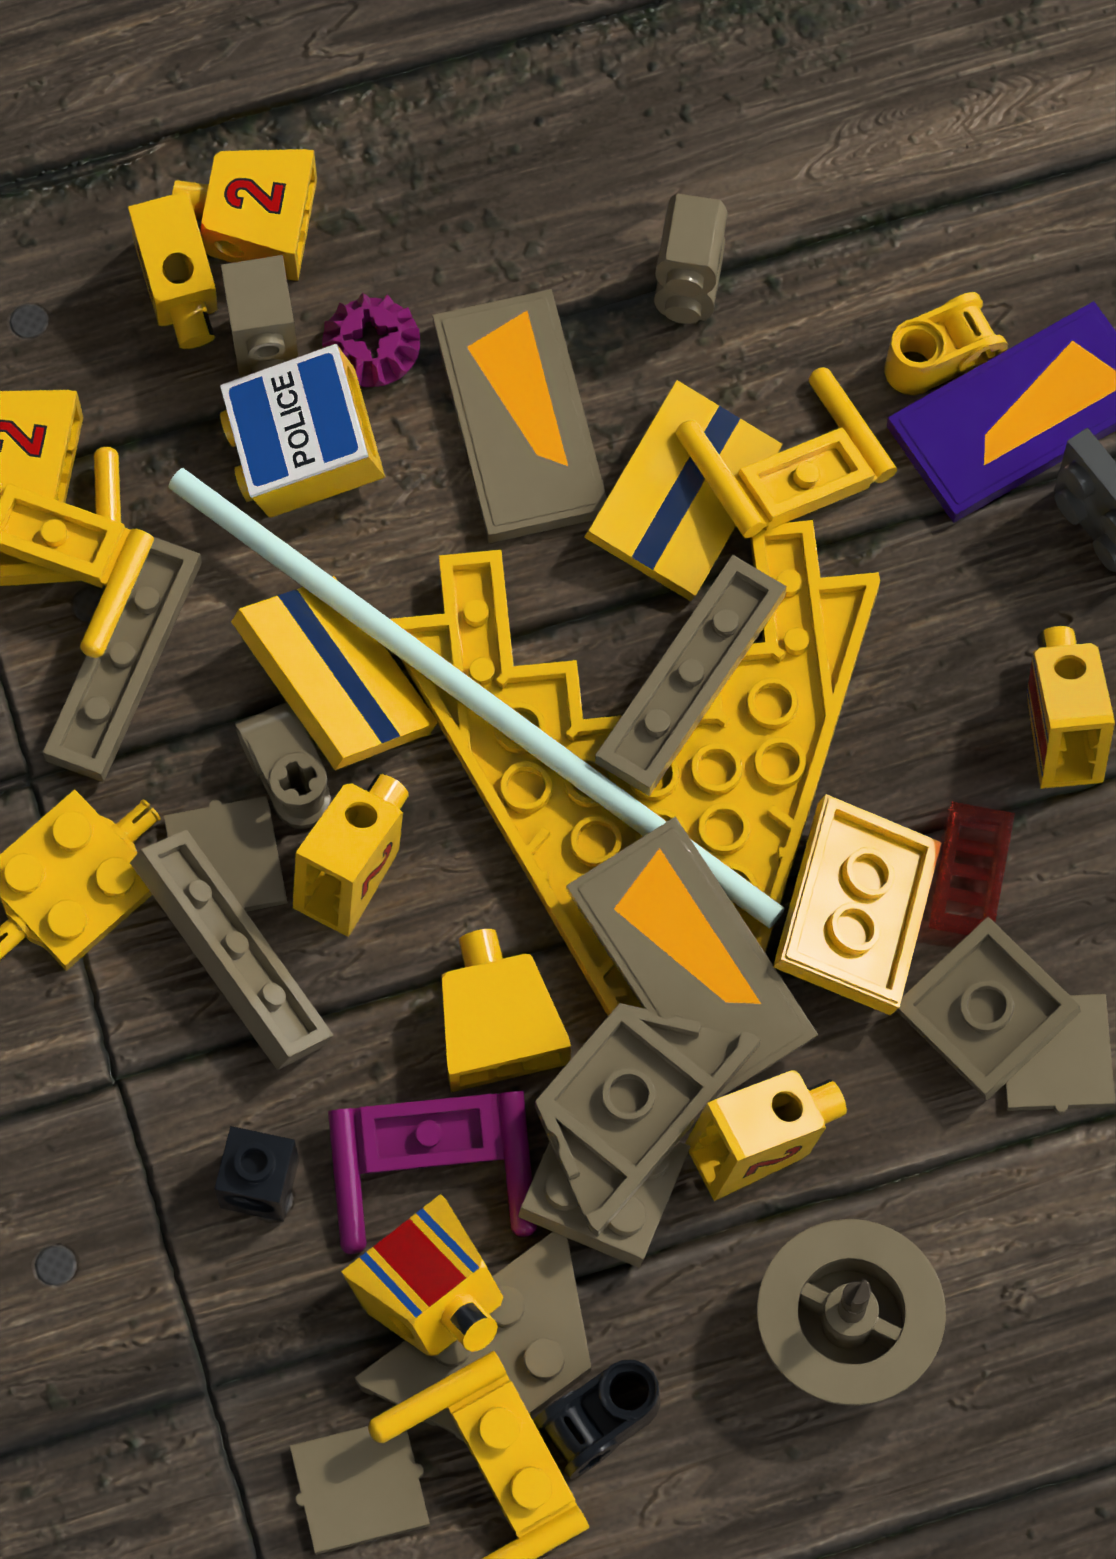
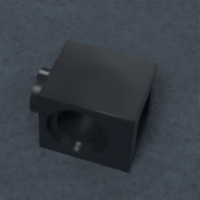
M230 1126L214 1188L220 1208L284 1222L299 1164L295 1139Z

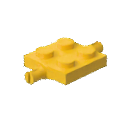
M74 789L0 854V901L8 918L0 926V960L24 938H27L30 942L45 948L67 971L152 896L150 890L130 864L137 855L133 842L157 821L161 820L154 808L150 810V804L146 800L142 799L134 809L115 824L112 820L99 815Z

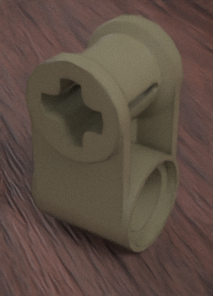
M284 702L234 724L244 753L257 777H260L279 818L283 823L292 828L308 829L314 827L332 802L327 786V775L312 737L289 704ZM302 786L307 794L299 796L294 788Z

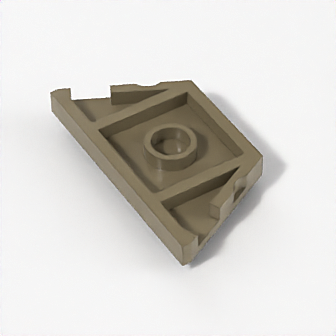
M619 1003L535 1101L537 1114L588 1228L594 1235L598 1237L697 1121L706 1104L713 1101L759 1048L761 1040L757 1036L744 1031L737 1035L703 1027L700 1021L679 1016L671 1018L659 1017L651 1010Z
M555 1232L550 1233L492 1276L504 1298L501 1306L489 1314L497 1322L498 1328L494 1339L485 1348L471 1352L466 1350L456 1340L439 1355L427 1356L405 1340L355 1377L356 1384L363 1392L371 1396L375 1394L397 1405L494 1350L530 1416L535 1415L591 1373L590 1356L567 1237ZM448 1408L424 1420V1422L432 1426L438 1425L454 1433L456 1438L464 1441Z

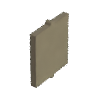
M267 796L221 804L219 800H212L209 803V807L164 815L167 837L187 829L246 912L288 904Z
M1106 994L1070 995L1080 1005L1081 1012L1005 1083L1007 1111L1054 1109L1056 1114L1063 1115L1070 1108L1114 1107L1115 1093Z
M368 1426L290 1445L301 1491L296 1496V1503L300 1508H305L315 1555L430 1526L419 1481L424 1475V1469L421 1464H415L407 1431L385 1443H377L371 1438Z

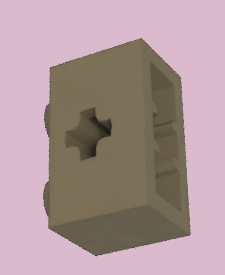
M283 255L222 264L221 270L239 378L299 357Z

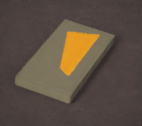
M552 289L432 315L433 326L488 543L593 521L607 496Z
M676 816L566 885V890L642 1008L651 1010L659 1017L671 1018L679 1016L700 1021L703 1027L740 1035L741 1031L753 1033L761 1040L759 1048L715 1099L731 1093L818 1036L813 1025L777 970L773 968V964Z

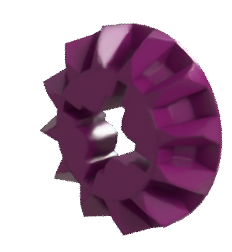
M362 292L357 300L346 305L339 302L336 312L329 321L324 323L322 346L325 348L337 344L354 366L360 386L380 387L397 381L412 368L420 350V331L411 315L409 307L403 308L394 303L388 294L384 298H369ZM365 322H371V326H375V331L378 335H388L379 339L377 358H372L371 350H367L364 341L354 342V340L363 337Z

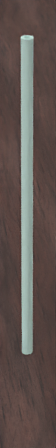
M181 468L172 477L168 486L170 490L643 837L667 822L190 472ZM691 840L729 899L770 929L778 921L785 908Z

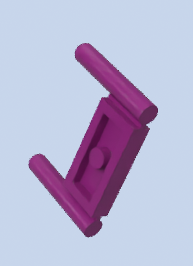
M524 1091L328 1111L340 1246L345 1253L358 1254L364 1251L367 1246L360 1174L504 1160L511 1230L519 1237H528L536 1232V1224L518 1217L533 1181Z

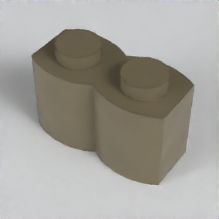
M677 193L668 201L655 272L658 281L654 303L658 311L672 321L684 324L696 323L699 320H707L714 312L725 249L724 234L728 217L727 209L721 200Z

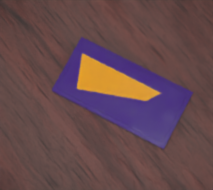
M1094 301L888 417L886 427L953 523L1062 462L1067 441L1087 427L1097 440L1116 431V331Z

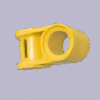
M976 292L959 295L941 307L906 320L897 326L892 334L884 369L888 383L895 390L907 395L923 394L932 388L964 375L1008 349V343L1001 335H995L981 311L983 301L980 295ZM910 351L918 352L924 355L928 361L913 362L907 359L903 353Z

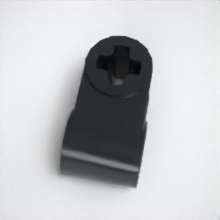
M621 1360L612 1364L579 1389H575L554 1401L534 1418L533 1422L539 1433H546L566 1461L567 1465L564 1472L569 1479L577 1478L607 1458L621 1443L652 1422L660 1408L659 1382L655 1373L645 1363L637 1360ZM625 1380L638 1381L649 1392L647 1401L635 1410L618 1408L611 1400L613 1389ZM566 1424H570L584 1444H580Z

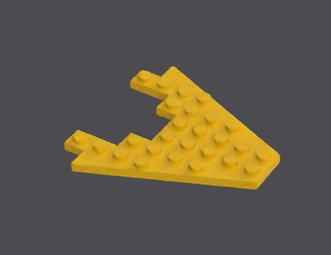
M813 520L787 522L769 530H766L764 527L758 534L750 537L753 566L787 586L786 595L762 630L763 642L752 644L650 796L595 764L596 753L622 716L583 719L577 660L520 666L513 665L501 550L439 555L444 614L392 618L390 620L665 821H669L676 816L691 840L781 905L876 600L880 576L879 572L820 578ZM401 659L607 1015L609 1016L619 1003L642 1008L566 890V885L643 836ZM733 903L766 954L774 925L769 929Z

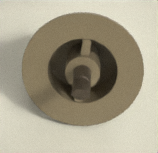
M841 1219L810 1227L796 1235L779 1250L768 1266L761 1282L757 1302V1321L761 1340L768 1356L779 1372L791 1384L821 1401L837 1405L861 1406L882 1402L895 1397L912 1386L926 1372L937 1355L942 1342L946 1322V1305L943 1289L935 1269L923 1252L912 1241L897 1231L875 1222L859 1219Z

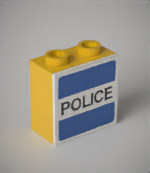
M337 344L220 385L227 409L220 412L221 424L230 445L237 447L241 465L235 467L238 486L246 502L254 500L269 518L385 478L355 368Z

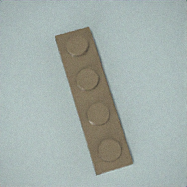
M154 537V542L104 654L99 658L86 656L43 750L46 762L104 783L201 567L200 553Z
M732 555L596 753L595 764L650 796L784 599L787 586Z
M186 829L142 848L130 864L275 1068L279 1070L321 1049L331 1039L333 1033Z

